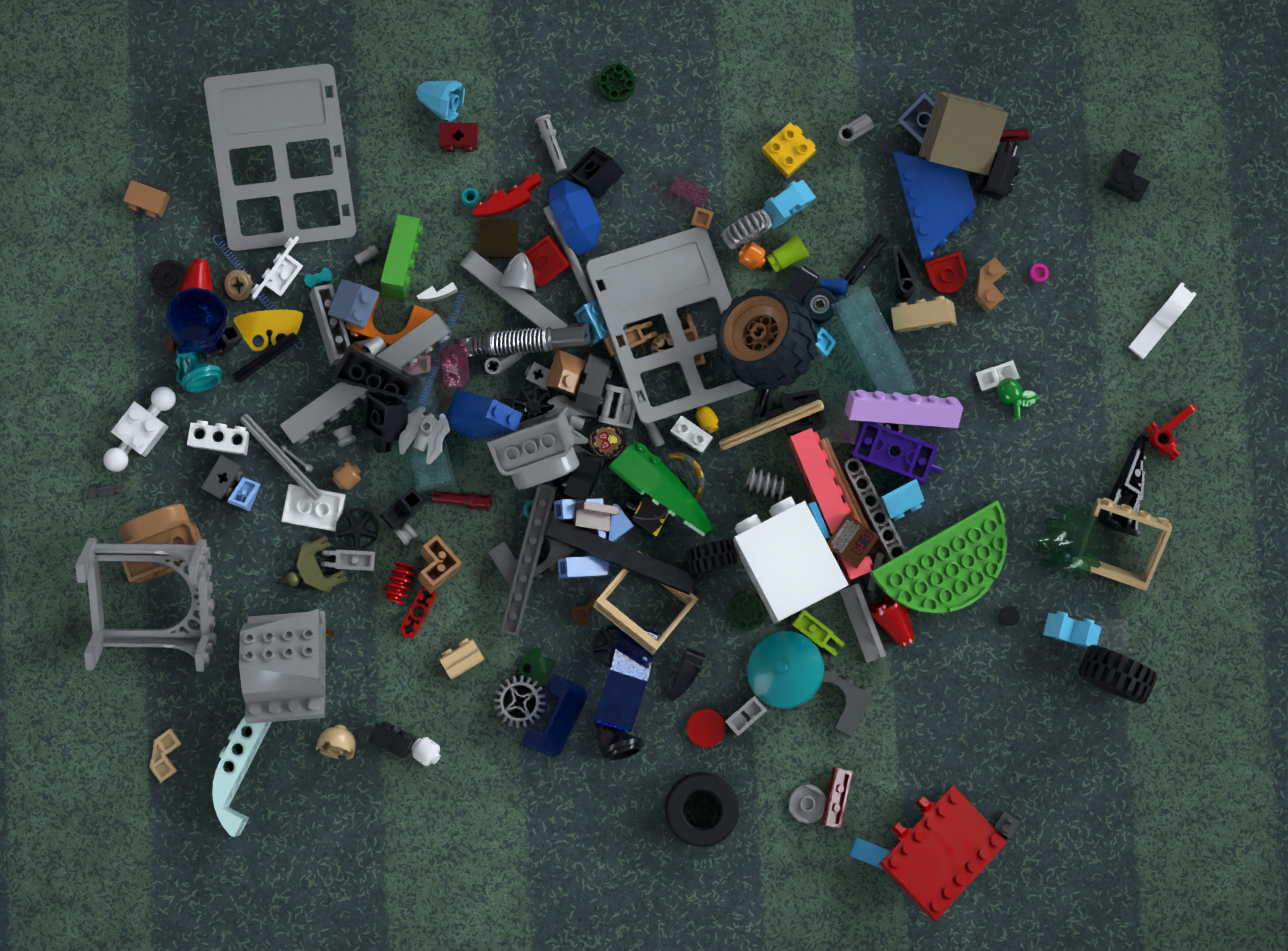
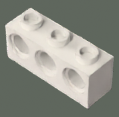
M197 420L196 423H190L187 445L193 448L247 456L250 433L246 431L245 427L235 426L234 429L227 428L226 424L216 423L215 426L208 425L207 421ZM199 430H204L205 432L202 439L196 438V433ZM223 433V440L216 442V434ZM241 435L243 439L241 444L235 445L234 438Z

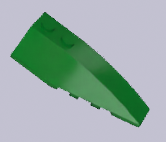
M636 442L629 445L610 464L609 468L641 495L644 492L653 498V503L656 505L660 503L667 507L669 514L683 518L682 522L703 537L713 531V527L705 513L684 484L662 463L659 457L650 453L642 443Z

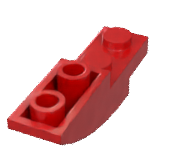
M538 172L534 175L532 173L524 178V182L521 185L513 186L508 191L509 194H506L503 189L494 191L489 195L490 199L484 203L479 202L473 208V216L475 218L495 217L523 206L532 200L529 192L543 182Z

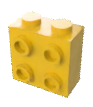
M791 122L765 144L761 151L787 179L816 152V146L809 138L806 139L802 135V130Z

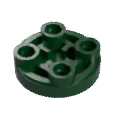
M621 63L604 68L598 77V89L601 95L611 102L627 100L635 90V77L632 71Z
M753 593L736 595L730 601L727 608L729 622L740 631L755 630L763 623L766 615L763 601Z

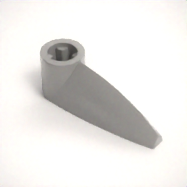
M522 351L521 354L519 352L515 354L514 352L513 355L511 353L509 355L501 354L495 358H489L484 366L486 373L490 376H497L518 362L528 352L523 353ZM492 362L498 364L497 370L494 372L493 370L489 371L490 363Z

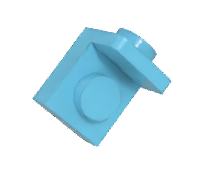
M817 327L818 342L815 344L816 350L822 357H826L836 344V341L823 327Z

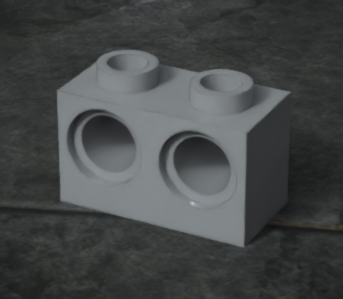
M753 696L727 718L725 723L739 736L761 717L767 709Z

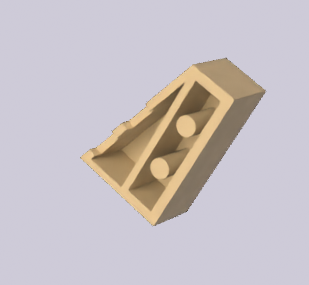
M945 296L934 297V301L926 302V299L916 300L915 304L911 305L898 303L896 307L891 308L894 331L906 332L922 330V328L927 327L939 328L940 325L945 324L955 326L957 321L954 303L945 298Z

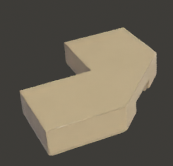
M171 728L157 737L153 744V753L149 767L160 783L177 772L166 755L182 745V743Z

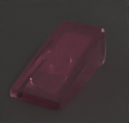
M678 174L669 189V194L702 209L711 192Z

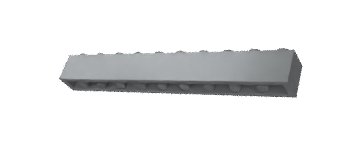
M434 314L378 354L377 357L399 369L406 365L410 367L418 361V356L421 354L425 356L433 351L432 346L437 343L441 345L447 341L451 331L439 314ZM339 382L280 424V426L293 444L298 442L302 444L309 439L308 435L313 431L318 433L325 428L324 423L329 420L331 422L335 421L340 417L339 413L344 409L348 411L356 405L355 401L359 398L364 400L370 390Z

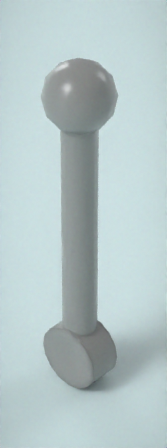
M285 445L280 446V449L302 465L307 473L312 472V465L305 464L291 453Z

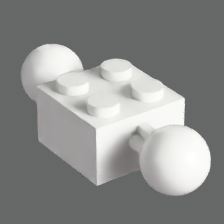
M165 386L156 388L152 392V404L148 410L135 401L111 431L123 442L119 447L111 448L105 453L103 461L108 470L113 472L124 470L129 461L127 454L132 448L144 457L148 455L169 427L159 420L157 416L161 411L169 410L174 406L176 396L172 389Z

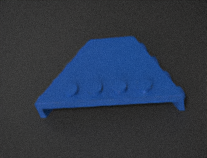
M897 150L892 152L891 157L895 161L921 256V263L924 259L928 261L935 254L933 250L937 246L942 248L948 242L947 237L951 233L955 235L962 228L960 224L964 220L968 222L975 215L973 211L976 208L967 171L930 162L920 155H915L914 157L907 155L908 153L905 151Z

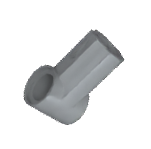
M864 114L848 125H843L836 136L837 142L842 146L850 145L852 141L874 128L873 121L868 115ZM847 132L850 135V138L845 139L842 136V133Z
M378 336L371 340H357L352 343L375 356L386 349L384 340Z

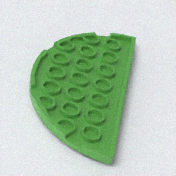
M999 501L990 503L870 572L871 576L890 598L904 607L915 611L946 613L971 605L989 590L988 588L993 581L997 579L1005 560L1007 537L1004 523L1006 522Z

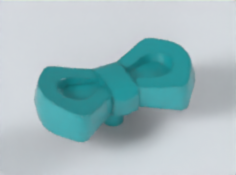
M324 267L320 273L315 275L307 273L304 282L307 287L312 289L322 282H331L333 275L328 268Z

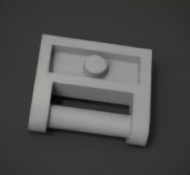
M606 384V396L598 421L632 429L636 408L629 388ZM640 391L636 392L638 400L640 396ZM614 392H618L619 396L614 418H609Z

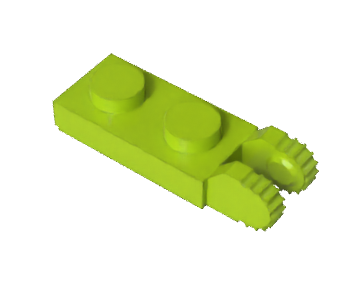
M804 609L791 624L833 656H836L837 652L826 644L827 641L831 638L838 646L843 647L845 644L834 635V632Z

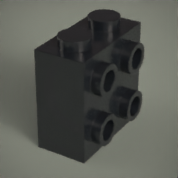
M386 721L376 723L368 741L402 758H406L415 741L411 738L412 734L404 730L398 732L394 730V725Z

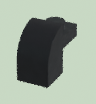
M231 322L218 328L213 335L197 341L196 346L204 360H207L216 355L221 356L235 348L242 341L243 337L235 322Z
M413 487L400 496L397 502L381 513L380 516L390 529L394 530L416 514L426 501Z

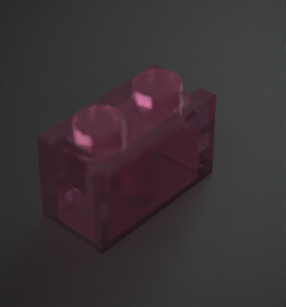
M448 344L439 353L443 386L445 389L457 386V389L461 390L470 381L466 345Z

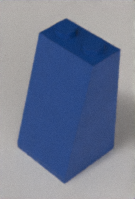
M457 389L446 413V418L450 429L468 438L478 439L515 432L523 414L493 398Z

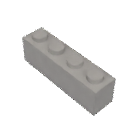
M327 284L314 287L309 296L330 366L340 363L347 347L350 346L344 322L327 315L335 297L333 285Z

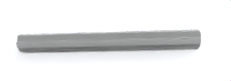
M248 414L240 418L243 426L314 501L318 500L322 493Z

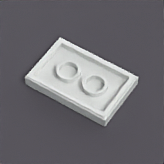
M289 484L281 522L336 532V523L342 515L346 494L319 490L322 496L314 501L301 486Z

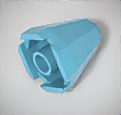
M425 81L418 86L416 95L422 104L442 120L451 122L459 114L456 112L457 107H462L464 103L465 88L461 87L463 84L458 81Z

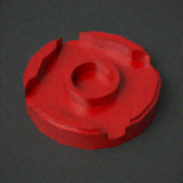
M698 710L688 720V736L693 743L700 747L708 748L715 746L722 740L725 734L724 720L714 710Z

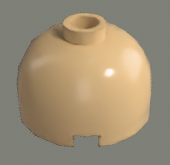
M335 725V727L327 728L320 734L316 750L320 749L319 753L331 758L339 759L337 755L346 756V759H351L354 757L356 741L352 733L346 730L345 726Z

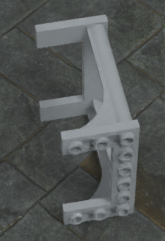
M88 538L76 562L77 583H85L88 580L93 632L84 652L86 670H94L104 647H164L179 649L189 653L195 659L196 671L204 672L206 664L210 663L213 645H216L217 641L216 633H213V628H215V616H212L214 599H211L210 595L213 592V583L209 581L212 566L208 564L210 547H207L206 539H199L197 545L106 544L97 543L96 538ZM180 560H183L180 565L175 563V561L180 562ZM99 561L158 562L170 566L183 576L190 588L192 603L188 614L176 625L163 629L105 628ZM186 564L188 565V572L184 570ZM195 610H198V616L194 614ZM188 620L197 621L200 624V628L195 629L191 627Z

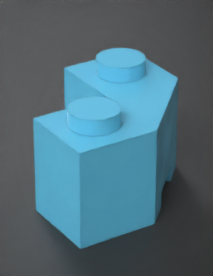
M804 180L797 183L795 181L791 182L781 194L775 198L771 197L764 202L765 207L761 210H765L769 215L773 229L784 224L791 216L806 208L816 199V196Z
M1057 611L1056 614L1048 613L1043 635L1088 648L1091 645L1097 646L1101 626L1094 624V620L1083 618V621L1069 618L1068 613Z

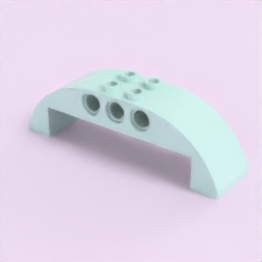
M245 716L237 729L231 731L228 737L230 742L227 747L222 749L219 755L221 760L215 772L212 789L217 817L224 829L233 837L241 835L249 817L229 808V805L272 723L246 724ZM248 727H251L252 734L250 736H248L246 733ZM239 744L243 747L241 754L237 750ZM230 762L234 764L233 771L229 770L228 765Z

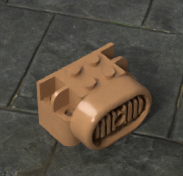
M183 504L162 507L129 520L118 528L123 544L197 545L198 540L203 539L197 526L190 522ZM180 560V562L175 561V563L180 565L183 560ZM121 561L129 582L138 585L176 571L170 566L158 562Z

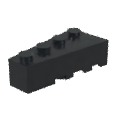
M355 344L347 347L331 379L332 381L343 382L347 385L362 387L366 390L381 392L405 400L413 398L421 382L418 378Z

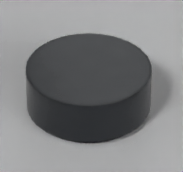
M1005 607L1000 611L999 619L1005 626H1013L1019 620V612L1014 607Z

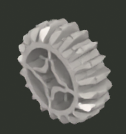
M765 210L754 211L728 226L722 233L723 240L730 249H735L761 236L769 230L772 222Z
M522 675L518 682L516 676L512 677L513 683L506 679L505 682L508 686L505 687L503 684H500L499 686L503 691L495 692L497 695H501L500 699L494 698L495 702H500V705L494 706V709L501 708V712L497 716L499 717L504 714L505 717L502 719V722L510 719L509 726H512L515 721L516 728H520V722H523V726L527 727L528 720L532 725L535 724L532 718L535 716L539 720L541 717L537 712L544 713L545 711L539 708L540 705H546V702H540V698L546 697L545 694L539 695L538 693L543 688L535 689V686L538 684L537 681L533 682L532 685L529 684L531 681L530 677L527 678L526 682H523L524 676ZM523 685L532 691L525 695H520L514 686ZM508 690H510L513 701L505 707L504 698ZM514 693L520 696V698L529 696L523 702L525 710L520 705L518 707L516 705L513 706L517 702V697ZM535 696L536 706L533 712L530 713L527 708V702ZM518 708L526 717L516 718L508 712Z

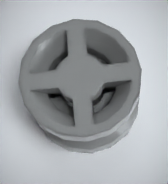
M351 425L339 428L333 432L338 438L337 443L339 447L357 440L352 434L353 429Z
M407 522L403 523L402 528L394 531L406 546L412 538L418 537Z

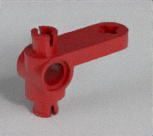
M1194 403L1183 409L1161 428L1155 421L1145 427L1151 435L1148 437L1151 445L1162 456L1167 454L1171 461L1181 454L1175 447L1178 443L1174 440L1171 430L1198 409ZM1158 435L1165 437V444L1159 443Z

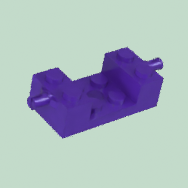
M869 421L863 422L862 428L857 435L845 432L843 439L854 442V449L850 458H857L862 463H871L903 475L905 479L910 481L916 479L918 484L921 485L925 483L930 471L939 475L942 473L943 467L933 464L938 448L935 445ZM892 446L900 449L899 456L893 457L890 454L889 450Z

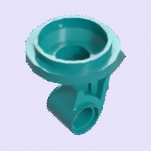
M182 338L178 341L176 350L177 359L175 361L178 366L176 381L182 385L184 390L189 392H202L214 387L219 383L223 375L220 367L199 361L201 353L196 346L197 340Z

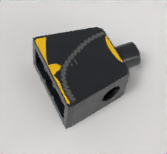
M644 495L640 503L629 498L625 509L634 513L631 521L657 539L669 515L668 508L660 503L656 505L652 502L653 498Z

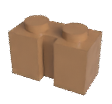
M131 180L123 201L130 210L138 212L140 209L146 211L145 215L151 218H156V216L162 218L170 196L166 192Z

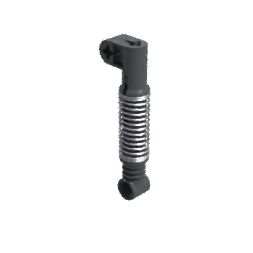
M588 322L574 323L560 329H552L551 327H541L540 329L528 328L527 330L520 329L519 331L489 332L484 336L474 337L468 335L454 338L458 358L471 357L476 354L483 355L485 353L490 356L509 355L510 353L513 355L514 352L515 354L518 352L521 354L522 351L523 353H526V351L534 353V351L538 352L539 350L542 352L543 349L547 352L552 351L554 348L583 346L591 342Z

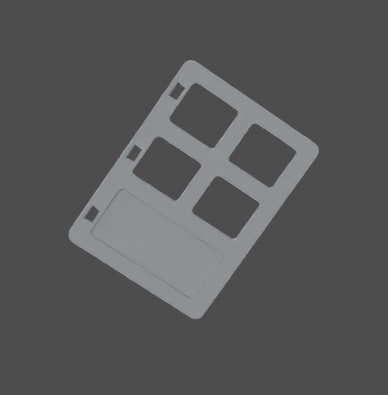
M318 64L207 78L204 81V90L228 247L233 251L282 246L287 243L290 237L294 240L296 236L299 237L296 244L353 237L356 233V222L333 66L330 64ZM325 86H332L333 98L326 97ZM327 138L330 143L333 174L297 179L291 178L286 144L288 142ZM271 145L277 177L276 181L235 185L229 151L237 148ZM340 145L341 157H335L333 146ZM329 189L336 190L341 223L334 226L299 229L294 194ZM278 196L280 198L284 230L282 232L243 236L240 229L237 201ZM348 204L349 215L343 216L342 205Z
M700 227L692 228L601 256L587 263L586 270L638 417L642 423L649 424L756 389L742 383L740 380L708 390L704 389L693 358L694 356L717 349L716 334L688 342L676 312L678 308L710 298L716 299L721 314L723 310H726L731 305L732 299L706 229ZM602 280L605 290L600 292L596 281ZM659 314L662 315L669 331L673 348L635 359L623 326ZM622 335L625 346L619 347L616 337ZM675 362L680 363L690 390V396L652 407L640 374ZM642 391L645 400L639 403L636 392Z

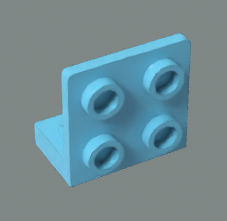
M597 300L583 305L574 313L578 323H589L590 347L597 345L604 338L610 336ZM629 324L623 326L624 330L630 328Z

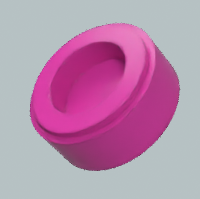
M1041 263L1033 265L1029 271V277L1035 283L1044 282L1049 275L1048 268Z

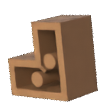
M438 535L422 546L420 554L429 565L420 572L418 580L429 593H432L459 572L462 562Z

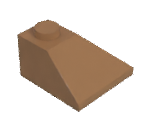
M557 349L545 386L577 398L587 361Z

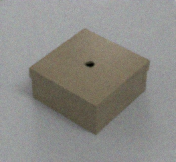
M939 91L919 155L930 162L989 175L1009 113L1003 110L1000 105Z

